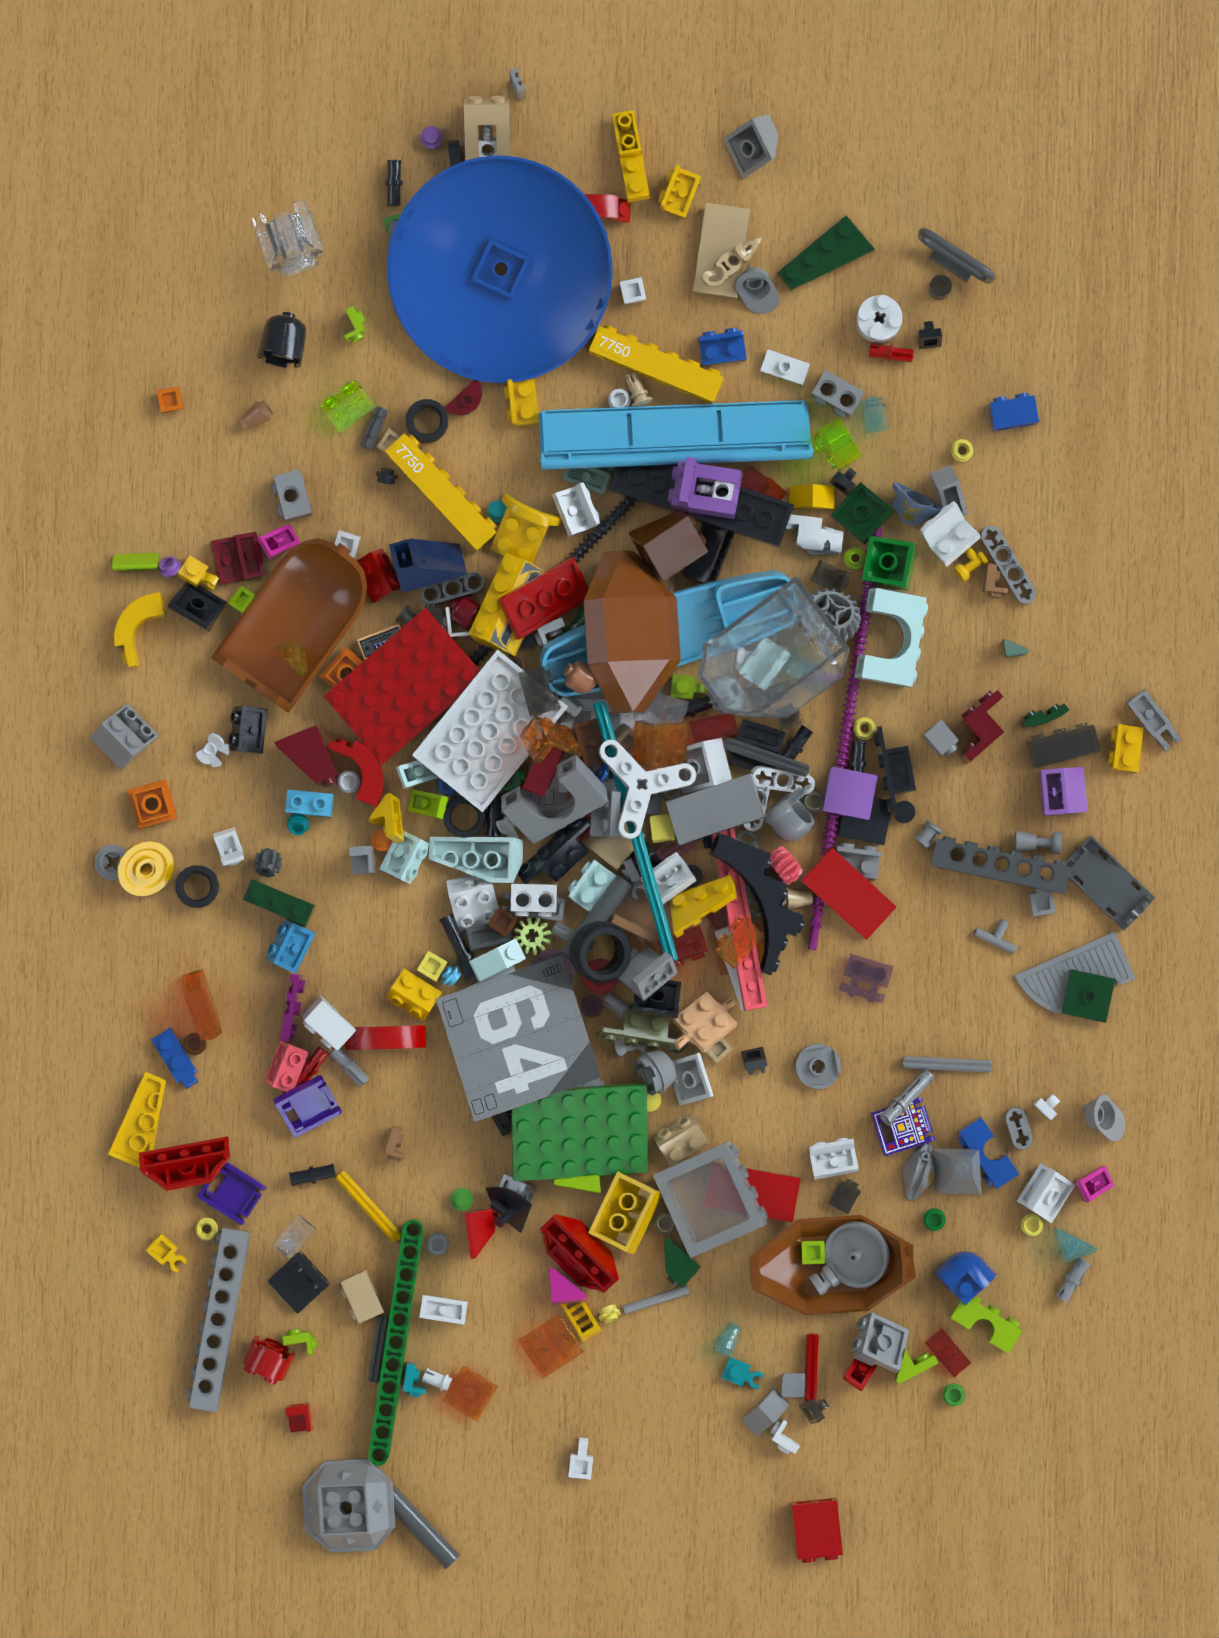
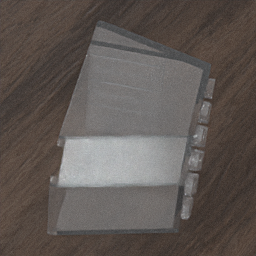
M795 576L703 644L698 677L724 713L756 718H788L843 677L850 648Z

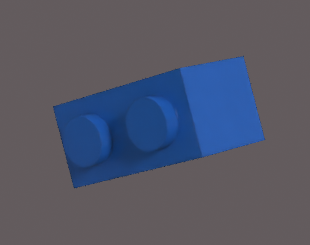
M1029 393L1016 394L1014 399L1008 400L1006 396L993 398V402H990L988 405L993 432L1037 425L1039 423L1035 395L1029 396Z

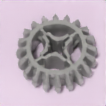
M824 588L822 592L816 589L814 594H809L803 602L800 611L801 625H805L804 632H810V638L818 637V642L825 640L827 645L830 641L837 645L839 641L845 643L848 638L851 639L854 633L858 631L861 621L860 608L856 607L857 601H850L851 594L844 596L843 590L838 593L835 592L834 588L831 591Z

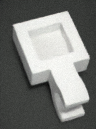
M579 1437L578 1454L571 1453L568 1477L591 1480L593 1455H587L588 1438Z

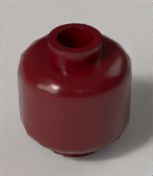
M467 596L461 600L457 598L450 606L452 611L451 620L463 629L469 630L475 621L481 605Z

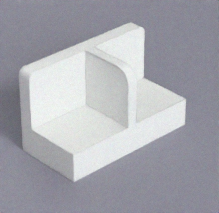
M423 1294L419 1318L464 1325L468 1301Z

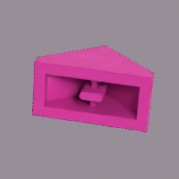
M290 524L257 538L271 561L301 543Z
M1105 1165L1073 1180L1082 1200L1086 1203L1115 1186Z
M551 1267L549 1275L551 1299L554 1305L586 1302L589 1299L587 1295Z

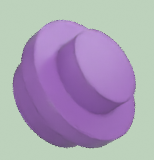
M429 126L421 132L420 140L424 147L436 149L441 145L443 135L437 127Z
M173 556L165 557L159 563V572L163 577H173L181 568V563Z

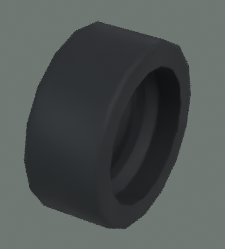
M422 399L415 402L408 409L406 426L409 434H412L416 440L422 443H432L445 435L448 428V416L445 408L439 402L432 399ZM423 408L435 410L440 417L439 428L431 434L419 432L414 425L416 413Z
M457 796L446 805L443 820L444 825L451 834L456 837L467 838L480 833L485 825L486 815L485 810L481 812L463 796ZM459 804H469L477 811V823L469 830H460L452 823V811Z
M192 865L179 873L175 883V891L183 904L194 908H202L210 905L216 899L219 892V882L211 869L200 865ZM194 873L205 875L210 882L208 895L200 900L189 898L184 890L186 878Z

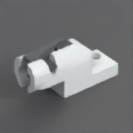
M791 515L786 530H794V527H798L796 545L806 549L810 556L841 553L843 531L829 527L822 529V518Z

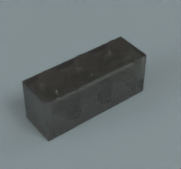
M1084 722L1074 725L1075 730L1066 731V728L1052 731L1053 735L1045 737L1044 733L1031 736L1032 741H1028L1026 744L1033 769L1101 751L1095 726H1088V723Z

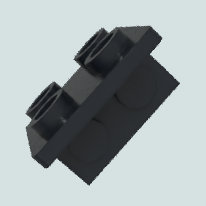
M301 1250L268 1280V1283L296 1313H300L331 1284Z

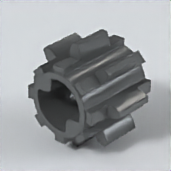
M269 848L261 849L260 853L257 852L253 866L256 869V873L267 878L274 877L276 873H279L282 865L280 853Z

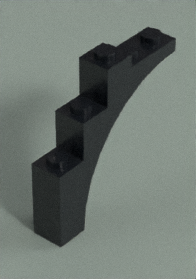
M716 833L709 855L724 862L738 873L748 885L757 901L764 931L763 955L760 962L761 973L772 975L779 967L780 960H778L780 952L784 951L787 946L788 939L786 936L796 937L797 933L802 931L804 915L779 906L781 902L785 901L788 890H786L787 884L763 875L764 871L766 872L770 867L771 859L769 857L771 853L722 833Z

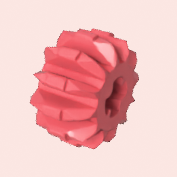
M780 846L771 852L769 857L771 859L770 869L781 882L789 885L799 879L803 874L801 866L785 847Z

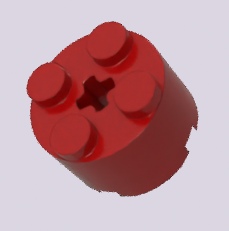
M254 1336L243 1360L245 1365L243 1370L252 1375L257 1373L263 1376L266 1382L276 1385L277 1381L285 1379L295 1353H288L289 1347L274 1339L266 1337L265 1341L259 1340L260 1336Z

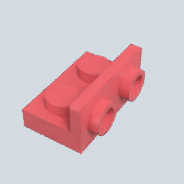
M280 1041L264 1082L285 1092L295 1088L308 1056V1051L295 1047L288 1042Z

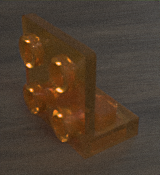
M643 720L635 721L634 760L644 770H656L686 763L687 723L651 724Z

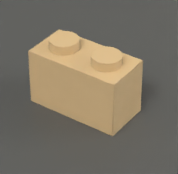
M367 1269L341 1281L342 1286L339 1287V1290L344 1300L348 1298L351 1307L348 1310L353 1320L357 1319L361 1323L384 1313L385 1309Z

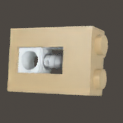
M471 96L468 99H464L465 161L486 156H511L509 99H505L504 96H492L491 99ZM479 125L483 127L482 138H479ZM491 125H496V138H493V127ZM490 144L494 150L492 152H485L482 150V146Z

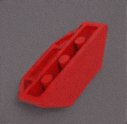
M226 1136L140 1152V1171L165 1191L212 1183L230 1157L229 1138Z
M554 1214L540 1228L543 1234L546 1253L579 1286L605 1293L618 1281L619 1276L612 1252L599 1238L588 1233L590 1229L581 1220Z

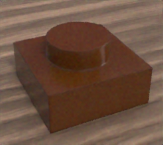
M499 906L486 926L503 938H506L518 918Z

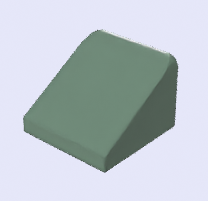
M1006 639L1002 640L1004 657L1006 658L1026 655L1029 652L1023 646Z

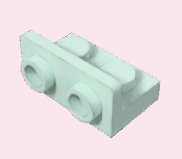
M403 831L404 841L399 843L392 842L380 870L411 884L418 874V868L422 860L428 853L429 843Z
M596 860L592 863L588 861L580 871L584 875L579 881L574 880L567 889L570 892L568 897L587 911L592 909L616 877L615 874Z

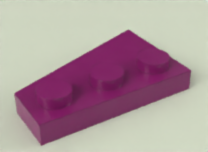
M290 974L289 981L292 984L287 992L286 1005L288 1006L284 1012L280 1041L290 1042L291 1038L296 1036L297 1025L294 1024L295 1015L299 1016L301 1010V1002H298L299 993H304L306 980H302L303 975Z

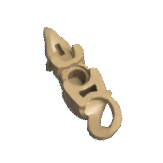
M757 237L745 241L743 244L738 243L733 248V251L724 253L715 262L712 270L702 274L701 279L703 283L707 286L715 287L734 275L743 263L751 259L762 238ZM709 278H716L720 280L717 282L709 281Z

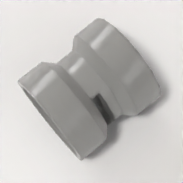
M828 1264L818 1274L814 1273L809 1276L821 1296L827 1292L829 1287H835L840 1283Z

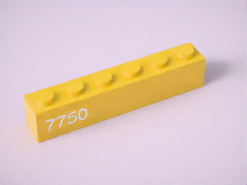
M611 326L598 327L589 349L590 355L634 373L638 372L641 376L709 404H714L724 377L720 376V371L713 368L708 370L700 368V363L688 359L687 362L679 359L680 355L672 351H667V353L659 351V347L650 342H646V345L637 342L638 338L627 333L625 336L616 333L617 329Z
M404 433L385 450V454L478 552L496 535L497 532L494 529L497 526L489 517L484 519L479 514L481 509L473 500L469 503L465 499L464 495L466 492L458 484L452 485L449 481L451 476L443 468L438 470L433 464L436 460L427 451L423 453L418 448L420 443L412 434L408 437Z

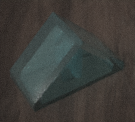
M1057 1227L1053 1229L1064 1262L1096 1253L1098 1248Z

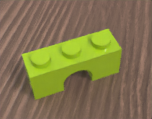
M977 1296L966 1305L958 1300L949 1317L969 1330L977 1320H989L992 1324V1333L987 1340L1009 1354L1022 1333V1330L1018 1328L1020 1323L1011 1317H1008L1007 1320L999 1316L1001 1311L990 1304L986 1308L980 1304L982 1299Z

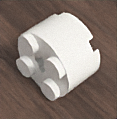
M876 295L865 300L860 306L856 317V327L861 337L877 344H883L892 340L902 324L901 308L896 301L886 295ZM876 315L884 318L883 324L880 322L875 323Z

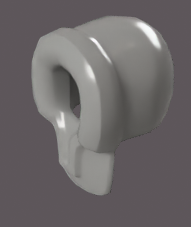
M811 785L799 787L793 793H788L765 814V822L784 841L794 842L800 840L807 835L814 825L811 813L799 801L812 787Z

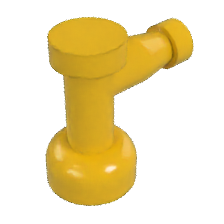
M971 547L965 551L970 562L964 566L958 564L954 567V571L963 582L969 579L971 571L981 564L985 565L988 563L986 556L981 551L976 554Z

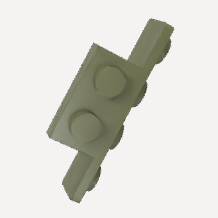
M628 1009L623 1011L622 1030L602 1027L596 1033V1038L602 1039L606 1043L617 1041L631 1047L642 1045L646 1046L649 1050H658L660 1048L674 1054L681 1053L688 1047V1043H686L681 1049H678L673 1043L677 1039L667 1038L669 1017L636 1013Z

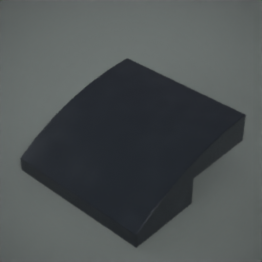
M743 719L736 740L779 754L786 732ZM732 752L729 765L751 771L756 766L774 767Z
M874 797L869 820L841 815L837 836L885 845L891 812H888L886 800Z

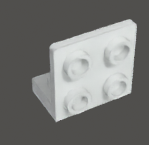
M954 501L944 506L940 513L932 520H928L920 530L930 550L946 566H949L981 538L979 533L964 519L958 505Z
M473 875L446 881L455 922L459 931L488 924L498 908L493 883Z

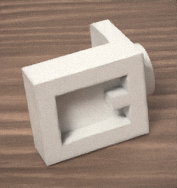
M562 618L537 629L538 633L534 635L539 647L547 644L546 634L553 637L562 633L561 628L565 627Z

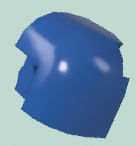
M969 1251L956 1252L932 1272L964 1305L968 1304L997 1276L981 1257Z

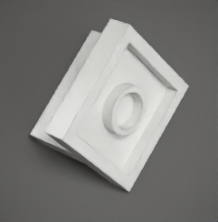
M1040 1163L1017 1202L1052 1223L1074 1189L1075 1184L1058 1172Z

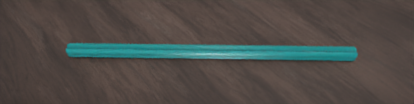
M604 701L594 703L593 708L603 743L607 740L616 741L606 703ZM613 746L605 747L608 757L613 758L616 756V750ZM612 772L617 792H621L620 803L623 808L628 788ZM626 822L629 834L634 833V823ZM641 830L637 837L631 839L662 951L663 953L667 952L672 956L673 961H676L678 959Z

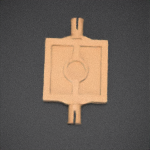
M708 992L703 994L679 1013L678 1018L673 1019V1022L683 1034L673 1042L674 1045L681 1049L686 1043L690 1042L696 1045L703 1053L737 1027V1022L728 1013V1010L737 1004L736 1000L730 996L721 1004Z

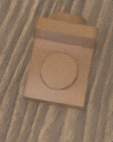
M987 564L985 567L983 592L988 593V597L1001 598L1002 595L1007 594L1008 589L995 587V584H999L1000 571L997 570L996 564Z
M393 1126L384 1153L389 1154L388 1159L401 1162V1159H407L408 1154L396 1151L395 1149L396 1147H401L404 1135L400 1134L401 1128Z

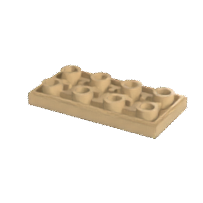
M706 203L693 288L694 293L738 298L735 284L741 275L742 265L734 275L715 287L707 286L701 278L704 272L712 270L715 262L724 253H730L738 243L743 244L746 241L750 209ZM709 278V281L717 282L720 280L716 278Z

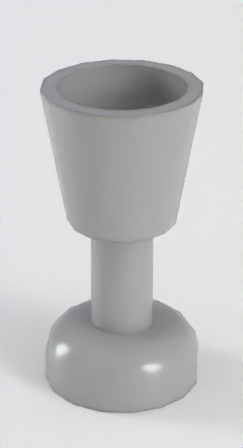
M1015 831L1014 850L1025 852L1035 850L1036 847H1051V851L1054 854H1061L1062 834L1056 831L1053 832L1051 838H1036L1035 834Z

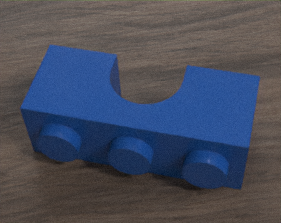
M978 1117L957 1131L960 1135L957 1140L963 1149L979 1150L980 1167L985 1173L982 1177L989 1187L993 1185L998 1189L1019 1175L1007 1155L1004 1154L995 1160H990L985 1156L984 1145L994 1135L982 1117Z

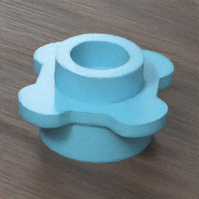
M455 964L451 967L447 966L441 973L442 978L440 981L443 985L452 986L459 979L461 972Z

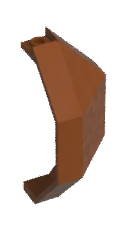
M617 550L604 552L584 599L588 666L614 714L626 712L645 713L681 661L677 597L634 551Z
M863 1215L798 1219L749 1257L752 1290L803 1315L869 1311L916 1278L913 1245ZM848 1222H864L876 1228L885 1238L890 1252L889 1265L884 1275L874 1284L861 1288L847 1286L840 1282L835 1287H829L827 1292L821 1296L809 1276L821 1272L822 1268L826 1266V1261L825 1264H802L801 1241H824V1244H826L830 1234L839 1226Z

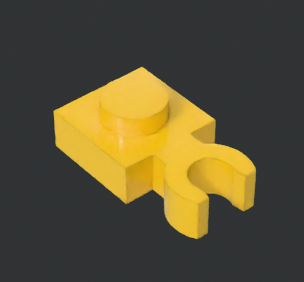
M162 1232L146 1248V1251L160 1264L163 1265L168 1261L170 1268L174 1272L179 1271V1268L174 1264L175 1261L181 1260L184 1264L187 1263L184 1255L175 1253L178 1246Z

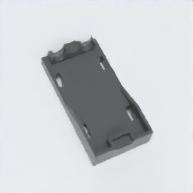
M1091 835L1065 861L1067 862V867H1071L1069 879L1123 931L1155 899ZM1099 850L1107 856L1106 860L1098 853ZM1075 875L1083 882L1082 885L1074 879ZM1132 881L1140 887L1139 891L1131 884ZM1109 907L1116 915L1112 916L1106 908Z

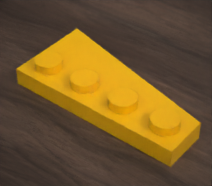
M144 1072L108 1155L140 1168L139 1153L154 1150L166 1084L165 1079L149 1072Z

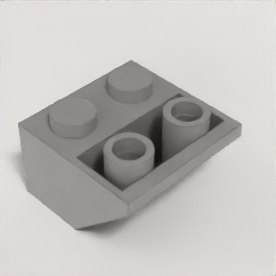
M126 704L105 720L90 739L123 770L153 743L159 734L129 704Z

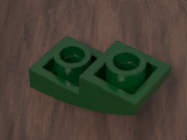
M1056 703L1046 711L1048 713L1047 716H1045L1042 710L1038 712L1032 710L1023 717L1025 722L1021 726L1023 728H1030L1046 724L1064 715L1069 709L1065 703L1061 706Z

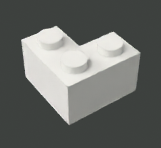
M321 995L301 1014L304 1019V1026L312 1034L315 1032L319 1033L323 1037L320 1041L329 1049L334 1047L338 1051L356 1031Z

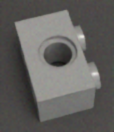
M300 469L274 476L275 482L271 483L274 496L279 495L281 504H278L277 508L280 518L284 517L286 522L313 515ZM288 491H295L297 493L295 501L288 502L285 500V495Z
M942 720L921 736L937 757L941 755L947 757L958 748L955 744L959 740Z

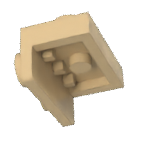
M691 1113L679 1118L677 1122L661 1129L653 1136L670 1166L709 1143Z

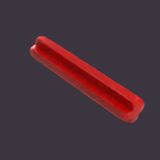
M814 1333L806 1335L804 1394L806 1401H816L819 1336Z

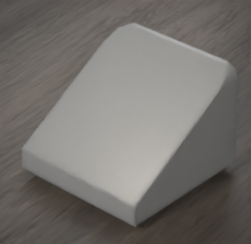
M782 1373V1397L804 1398L805 1374Z

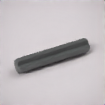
M384 1315L377 1317L368 1381L374 1383L380 1381L389 1317Z

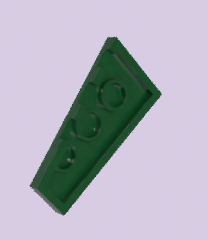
M846 215L778 271L777 274L792 291L826 273H830L847 263L857 260L859 257L875 251V249Z

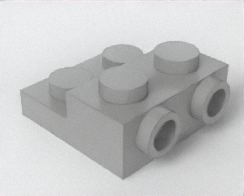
M873 1312L861 1317L856 1324V1329L859 1330L858 1337L853 1340L851 1349L854 1351L853 1358L870 1366L877 1364L894 1373L899 1372L909 1330Z

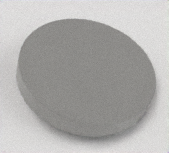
M854 1221L842 1224L830 1234L825 1244V1261L838 1281L847 1286L861 1288L874 1284L884 1275L889 1265L890 1252L885 1238L876 1228L864 1222Z

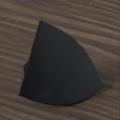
M487 1187L486 1191L491 1201L490 1207L501 1215L495 1220L496 1225L502 1227L508 1223L518 1232L522 1233L532 1204L509 1189Z

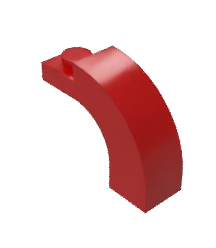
M585 194L601 220L619 223L630 222V203H628L627 199L618 198L616 195Z
M337 738L336 742L330 740L329 750L355 760L362 771V784L356 799L377 807L384 792V774L379 760L369 748L356 740L352 748L348 747L349 742Z
M425 1025L354 1027L356 1031L345 1042V1050L426 1048Z

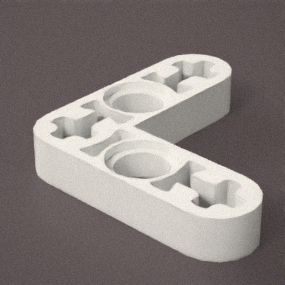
M756 766L750 773L752 774L757 792L762 794L761 806L764 815L770 789L793 793L799 787H802L800 784L793 783L794 779L802 782L804 778L812 786L806 794L811 793L815 787L814 778L809 774L803 777L780 768ZM763 771V774L772 777V784H770L771 781L765 778H762L761 782H759L756 774L759 775ZM781 774L788 776V782L784 786L777 784V778ZM764 818L758 819L752 825L746 823L743 826L747 830L756 831L762 827Z

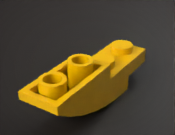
M634 110L613 113L612 119L627 201L630 203L650 199Z

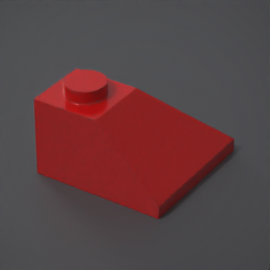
M492 1208L465 1212L471 1259L477 1257L496 1231L497 1225L495 1220L499 1218L497 1212L494 1213Z

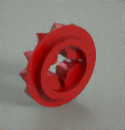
M599 958L589 962L588 966L592 970H598L608 965L610 961ZM583 977V982L589 991L601 995L611 992L616 987L618 979L599 983L598 986H596L597 982H593Z

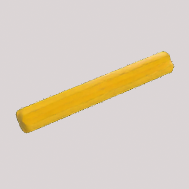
M341 1171L336 1176V1181L393 1243L400 1240L402 1233L345 1171Z

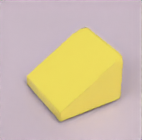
M669 814L649 817L653 843L675 840L674 828Z

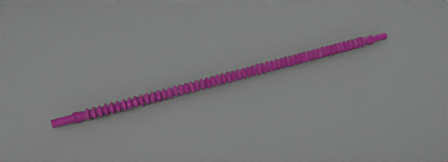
M880 528L873 536L881 537L883 528ZM866 581L863 582L865 587L861 589L864 591V594L861 595L863 600L859 602L862 604L859 607L861 621L858 632L854 634L857 636L853 640L856 645L852 647L855 651L851 653L854 658L850 660L853 662L849 666L852 670L848 672L851 677L847 679L850 683L846 685L849 690L845 692L848 694L844 698L847 702L843 705L846 709L842 711L844 717H841L843 723L840 724L842 730H839L841 736L838 737L840 742L837 743L839 745V749L836 750L838 755L835 756L837 762H834L837 768L842 769L848 766L846 760H849L847 754L850 753L848 747H851L849 741L852 740L850 734H853L851 728L854 727L852 721H855L853 715H856V712H854V709L857 708L855 702H858V699H856V696L859 695L857 689H860L858 683L861 682L858 678H854L858 655H865L863 654V651L866 650L864 644H867L865 638L868 637L866 631H869L867 625H870L868 618H871L869 612L865 611L868 591L873 586H876V584ZM826 814L828 820H825L827 826L824 827L826 833H823L825 839L822 840L824 842V846H821L823 852H820L822 856L830 847L835 850L833 844L836 843L834 837H837L835 831L838 830L836 828V824H839L837 822V818L840 817L838 814ZM817 895L813 898L815 904H812L814 910H811L813 917L809 925L811 929L808 949L810 950L817 949L819 930L822 928L821 917L825 914L822 910L826 908L823 905L824 901Z

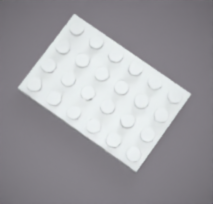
M497 650L412 756L481 812H484L568 706Z

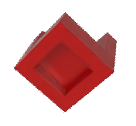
M310 1402L287 1405L285 1407L286 1417L289 1419L290 1432H311L313 1430Z

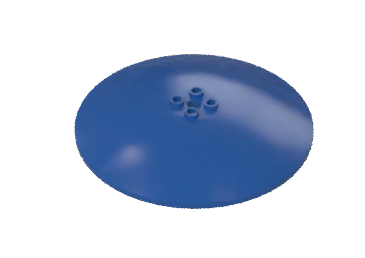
M486 156L460 162L445 169L424 184L411 198L400 215L392 234L388 252L387 274L390 296L397 316L410 338L429 358L449 371L466 378L491 383H508L507 380L512 379V382L524 381L554 370L573 357L587 343L599 325L607 307L612 286L613 265L611 247L602 220L589 199L573 182L552 168L536 161L513 156ZM503 262L507 265L508 271L505 275H498L496 273L495 266L497 263Z

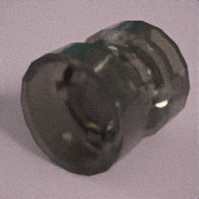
M936 275L928 286L929 295L935 300L945 299L952 289V282L945 275Z

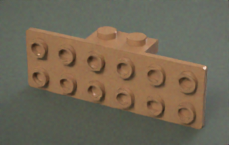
M641 888L637 891L638 900L633 898L631 890L608 922L620 928L625 934L627 931L636 934L634 939L644 944L650 941L661 946L644 889ZM571 901L572 905L587 911L575 901ZM667 901L663 904L676 953L693 961L708 931L711 920L702 917L700 919L702 922L696 926L692 924L683 930L684 934L677 938L673 931L670 902Z

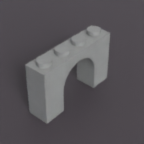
M576 754L557 765L558 780L572 794L567 802L558 806L540 805L520 786L501 796L502 812L533 844L608 803L606 786Z

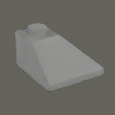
M769 114L752 118L723 138L742 179L775 158L778 132Z
M934 1149L936 1191L938 1194L981 1195L979 1150Z

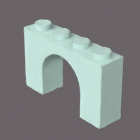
M879 588L869 589L865 611L887 615L897 620L903 629L904 642L898 654L890 659L858 655L854 678L901 687L913 686L917 678V671L915 670L916 661L919 660L921 654L919 643L924 635L923 618L928 611L927 598Z

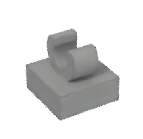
M563 696L561 699L568 706L566 709L568 717L564 720L565 722L570 721L573 717H577L585 709L572 696Z

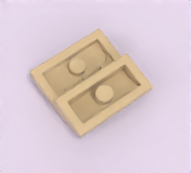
M625 822V823H624V830H625L627 833H629L627 824H626V822ZM588 834L582 841L616 870L634 850L631 839H625L620 834L619 837H599Z

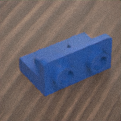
M738 328L725 329V333L716 334V331L702 333V336L698 337L702 367L747 360L743 330L738 331Z

